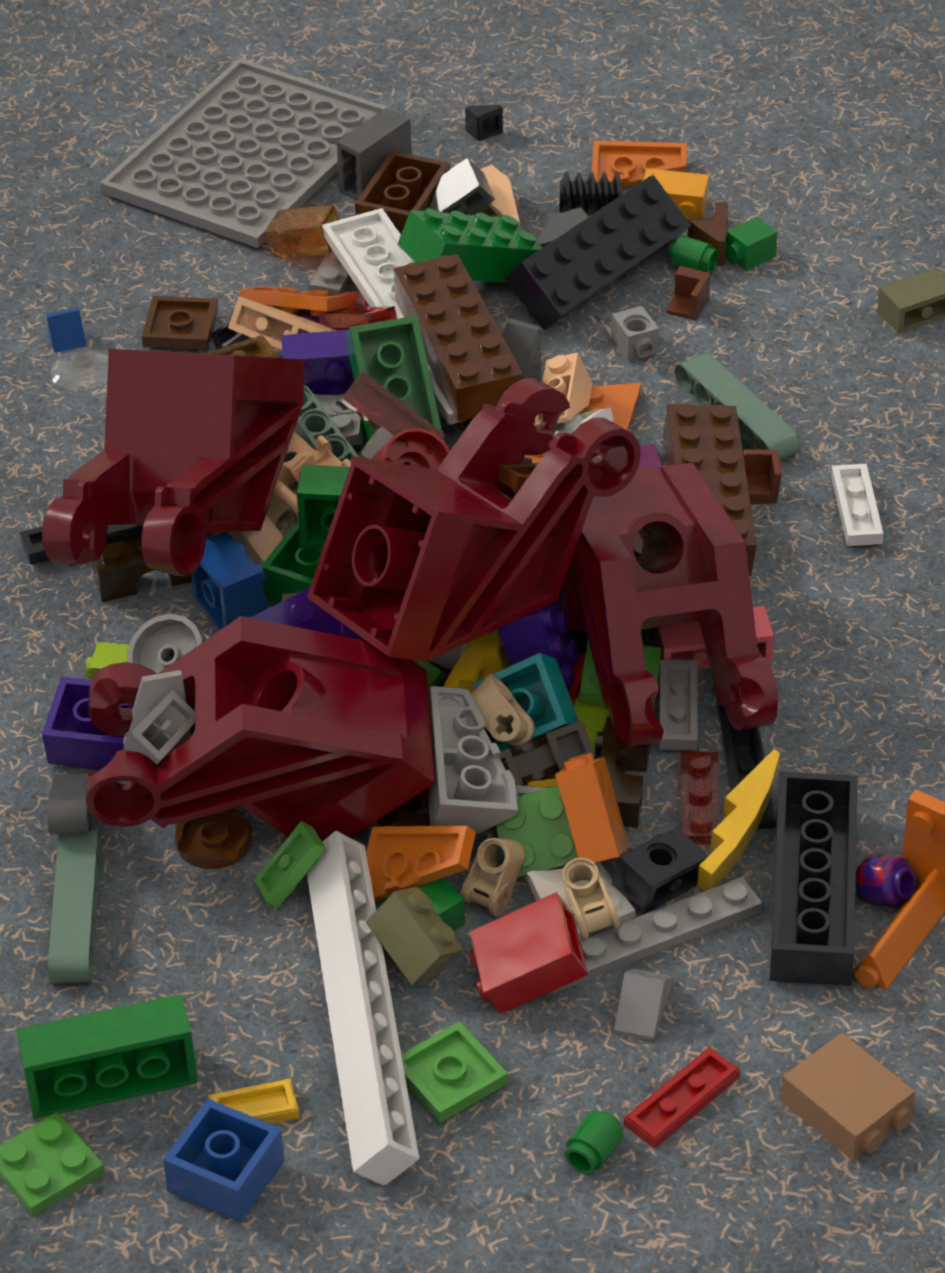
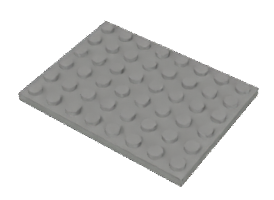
M238 58L100 182L101 193L259 248L338 172L336 141L384 110L387 106Z

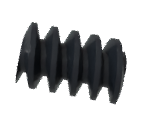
M564 172L560 181V212L564 203L567 204L569 211L574 210L577 203H579L580 208L585 213L589 204H592L596 213L601 209L602 204L606 206L624 194V182L621 181L619 173H615L612 182H609L606 172H602L599 181H596L593 172L589 173L586 181H583L581 172L576 173L574 181L570 180L568 172Z

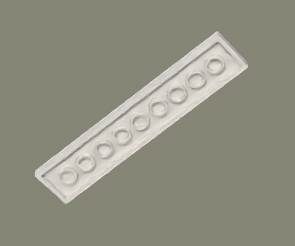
M380 208L323 224V237L379 321L404 318L395 301L393 268L416 262L397 245L401 235L384 210ZM429 367L437 408L449 425L458 423Z

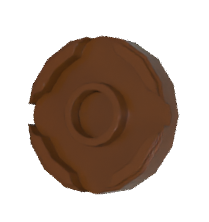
M235 808L179 823L175 831L176 849L180 857L192 866L203 869H221L237 863L247 855L252 846V826L249 820L247 821L243 818V813Z

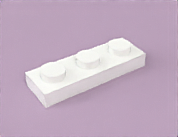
M867 464L832 466L831 478L847 546L883 544V529Z

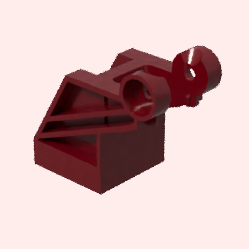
M109 349L104 451L73 472L68 479H64L63 496L56 498L48 507L43 522L42 538L43 547L49 560L53 564L70 567L98 561L106 545L108 525L135 524L143 525L141 538L142 554L148 568L176 576H189L200 566L205 552L207 533L261 531L303 405L305 359Z
M524 378L512 384L503 393L497 406L483 404L482 410L470 422L437 470L353 456L307 598L388 657L426 662L550 605L558 600L593 497L612 496L622 491L632 481L640 462L639 442L633 433L606 418H592L580 424L572 434L559 432L555 435L558 418L563 411L570 408L569 401L562 392L536 378ZM543 414L541 423L538 426H534L536 416ZM600 447L599 456L595 460H591L594 450ZM548 452L539 461L512 499L511 488L497 479L499 465L522 464L525 454L542 455Z
M676 463L638 468L632 481L622 491L612 496H594L560 591L559 605L561 611H566L568 614L570 629L587 632L598 683L604 701V708L610 710L612 726L620 745L624 748L655 744L661 742L664 731L653 710V700L656 698L659 688L653 675L645 670L641 629L699 621L711 672L716 685V689H712L713 695L717 696L719 705L725 707L732 726L737 731L773 725L778 712V692L775 677L768 660L763 655L758 654L746 543L693 463ZM639 532L643 545L641 555L636 560L633 551L634 540Z
M240 616L158 673L181 670L186 703L195 711V723L190 728V731H195L191 738L167 754L157 765L148 756L140 752L117 751L115 757L98 772H87L86 804L88 811L97 820L112 826H136L152 820L164 828L170 824L183 823L244 806L287 837L302 821L314 828L322 842L334 831H338L351 838L435 784L427 671L413 660L388 657L364 640ZM129 662L110 664L100 669L91 678L89 686L88 713L91 722L106 734L124 738L125 733L129 732L133 718V708H119V706L129 704L133 707L141 678L157 673L141 664ZM118 781H129L130 783L121 784Z

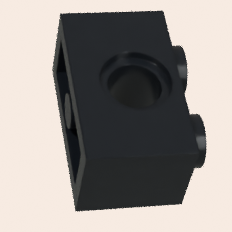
M676 827L663 835H655L647 843L635 849L624 851L616 862L617 868L612 885L644 914L695 887L698 883L699 865L708 855Z

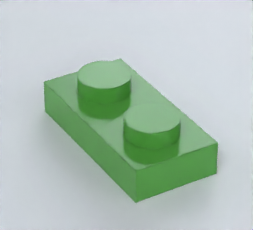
M301 821L254 879L268 904L279 908L325 851L324 844L312 826Z

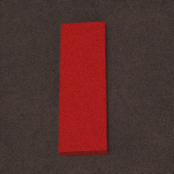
M708 1047L624 1117V1126L655 1149L739 1079L740 1069Z

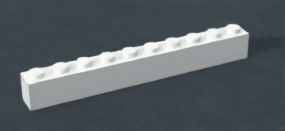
M334 831L322 842L326 849L321 854L318 862L307 872V881L309 884L353 1172L381 1185H387L418 1161L419 1154L383 947L366 923L376 911L366 849L359 842L338 831Z

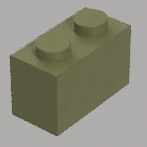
M934 268L879 287L877 313L898 334L945 318V277Z
M418 887L394 891L366 921L411 985L437 978L464 950L456 940L454 931L443 922L432 907L430 898Z

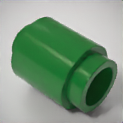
M681 235L677 240L672 241L668 257L671 259V264L674 267L679 268V266L712 274L718 263L719 251L713 248L710 243Z
M590 1111L566 1143L567 1150L564 1156L568 1164L583 1174H591L594 1170L602 1168L623 1139V1130L619 1120L613 1114L606 1111Z

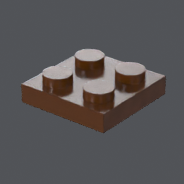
M153 296L142 333L143 347L208 350L219 310L218 299Z

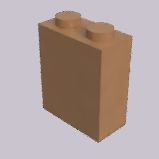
M843 1032L782 1076L781 1102L852 1161H855L865 1152L867 1154L875 1152L887 1135L895 1129L897 1131L905 1129L914 1116L915 1090Z

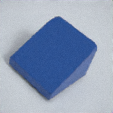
M79 308L46 314L49 340L54 352L57 353L86 346Z

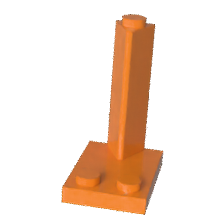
M917 789L914 790L907 802L902 857L909 862L915 873L916 888L853 968L852 974L855 975L858 983L866 988H874L877 985L886 990L945 913V802Z

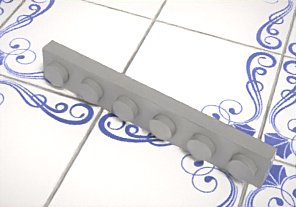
M742 876L621 923V927H611L590 935L587 939H580L589 975L548 993V995L762 912V902Z

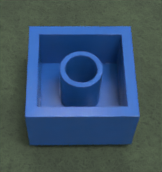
M222 532L207 538L200 566L191 574L193 595L196 602L218 629H223L240 616L250 618L268 609V602L263 592V583L266 581L264 570L258 562L254 563L250 559L244 545L240 541L236 542L228 532Z
M207 1098L163 1159L167 1191L242 1223L284 1162L282 1129Z

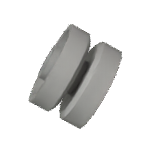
M172 613L156 616L144 623L132 637L127 651V662L141 664L158 674L210 637L185 616Z

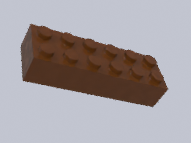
M458 254L445 255L436 259L393 268L395 301L404 317L418 315L427 363L457 421L475 418L482 410L483 404L497 406L503 393L512 384L523 379V373Z
M687 403L667 404L663 431L666 465L676 463H693L745 540L749 576H751L757 543L736 406L691 405Z

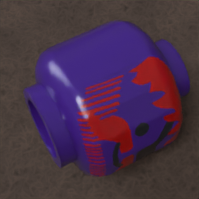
M872 853L865 857L856 869L857 891L862 900L870 904L888 907L900 906L913 894L916 886V876L909 862L903 857L884 853Z

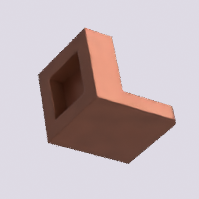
M679 266L675 273V294L666 308V313L696 321L710 298L711 273Z
M744 450L743 456L751 505L777 503L782 475L778 450Z

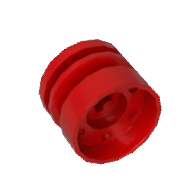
M412 428L393 435L377 451L372 459L437 470L450 450L445 441L434 432L421 428Z

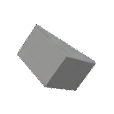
M171 690L130 732L128 738L157 765L194 725L195 711Z
M638 969L626 971L622 983L614 1033L654 1042L671 990L673 977Z

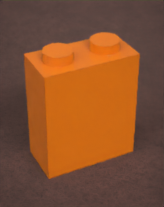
M587 753L570 758L569 761L563 762L565 768L557 772L555 776L578 858H587L596 863L619 857L630 846L605 757L594 759L592 753Z

